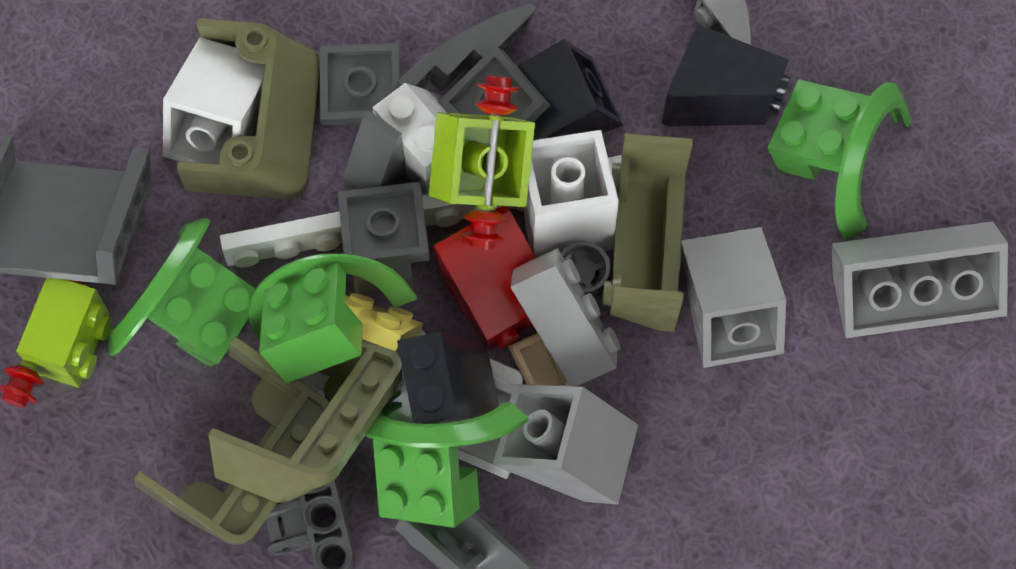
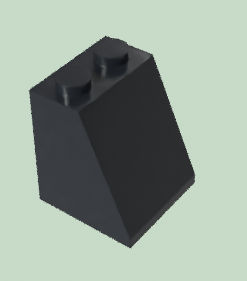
M697 24L667 92L661 124L666 126L765 125L770 113L778 115L784 101L785 92L791 80V76L785 75L789 60Z
M567 40L559 41L517 66L550 104L534 121L533 141L601 130L604 133L623 126L593 58Z
M443 332L397 340L413 423L440 424L458 422L479 417L499 406L486 343Z

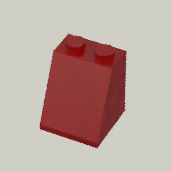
M501 206L494 210L506 218L505 223L497 225V234L504 237V241L496 242L494 249L471 247L470 239L462 237L463 233L471 231L472 223L434 245L436 272L481 342L487 344L488 350L495 346L499 349H504L519 339L520 335L518 332L530 325L534 327L510 285L513 269L536 259L507 206Z

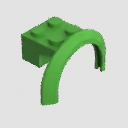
M798 79L767 148L777 169L785 173L811 180H816L821 168L839 173L835 198V214L839 231L843 239L848 240L864 231L867 226V220L861 206V181L866 156L877 128L889 112L895 123L899 122L902 115L906 127H910L912 118L903 92L896 83L886 82L880 85L871 96Z
M203 218L181 227L177 233L180 238L162 267L128 313L109 331V355L115 356L146 319H149L178 340L175 344L209 367L219 364L230 348V343L238 336L249 319L250 302L256 289L197 248L210 224L208 218Z
M318 254L288 263L267 276L252 296L249 318L251 327L260 340L259 353L286 383L362 355L363 324L345 303L346 273L361 277L374 284L384 293L395 308L417 300V295L397 272L378 261L349 254Z
M395 390L365 434L368 438L373 439L379 517L455 528L480 509L477 469L459 466L457 446L482 443L508 435L529 421L528 416L513 403L504 402L484 415L458 422L440 424L401 422L387 417L402 407V402H393L401 395V390Z

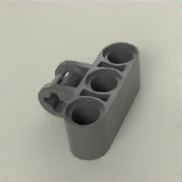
M336 480L299 497L298 500L276 505L265 520L271 543L267 548L269 555L278 556L311 548L317 569H329L323 565L324 557L328 552L339 550L346 555L344 564L337 569H354V555ZM322 510H330L336 514L335 521L326 528H320L313 524L315 515ZM281 522H283V526H284V530H285V536H284V537H283L282 529H281V525H280Z

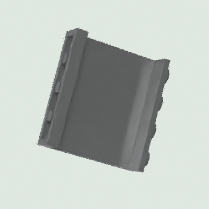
M5 134L0 144V273L116 285L151 184L150 148L133 147L125 171L16 161L13 135Z

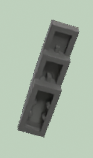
M532 3L495 15L457 34L427 54L396 82L394 91L404 83L424 88L431 82L442 92L467 66L472 69L495 45L505 51L531 23L537 8Z

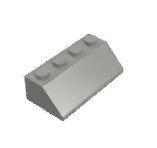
M993 221L832 243L833 280L845 338L1007 316L1008 242Z

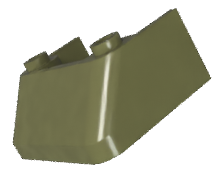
M198 18L197 28L201 38L235 47L238 54L245 61L265 64L256 136H235L226 141L221 149L219 165L178 161L177 171L185 191L280 199L298 197L305 191L309 179L320 87V58L318 54L308 46L262 23Z
M625 133L621 163L612 164V177L615 188H618L619 202L612 281H604L602 306H610V315L657 331L674 332L683 302V292H678L684 186L693 139Z
M235 337L230 343L228 355L262 378L253 392L252 406L256 414L271 424V426L257 446L291 459L330 402L298 379L286 383L259 352ZM141 471L134 478L136 487L189 523L233 545L249 542L278 503L232 484H229L223 493L205 482H196L187 486L181 495L177 497Z
M362 339L361 356L319 371L318 373L329 376L324 386V396L330 403L291 459L213 428L208 436L215 478L279 503L292 501L329 484L337 478L400 384L403 375L400 356L393 350Z

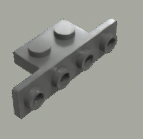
M476 513L472 514L455 528L400 520L395 527L411 546L424 554L438 569L534 568V565Z

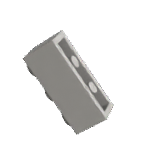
M557 248L513 269L510 288L569 385L579 386L616 369L617 351L620 350V343L611 327L605 329L599 319L601 314L595 298L590 293L585 295L580 287V276L576 266L571 259L564 260Z

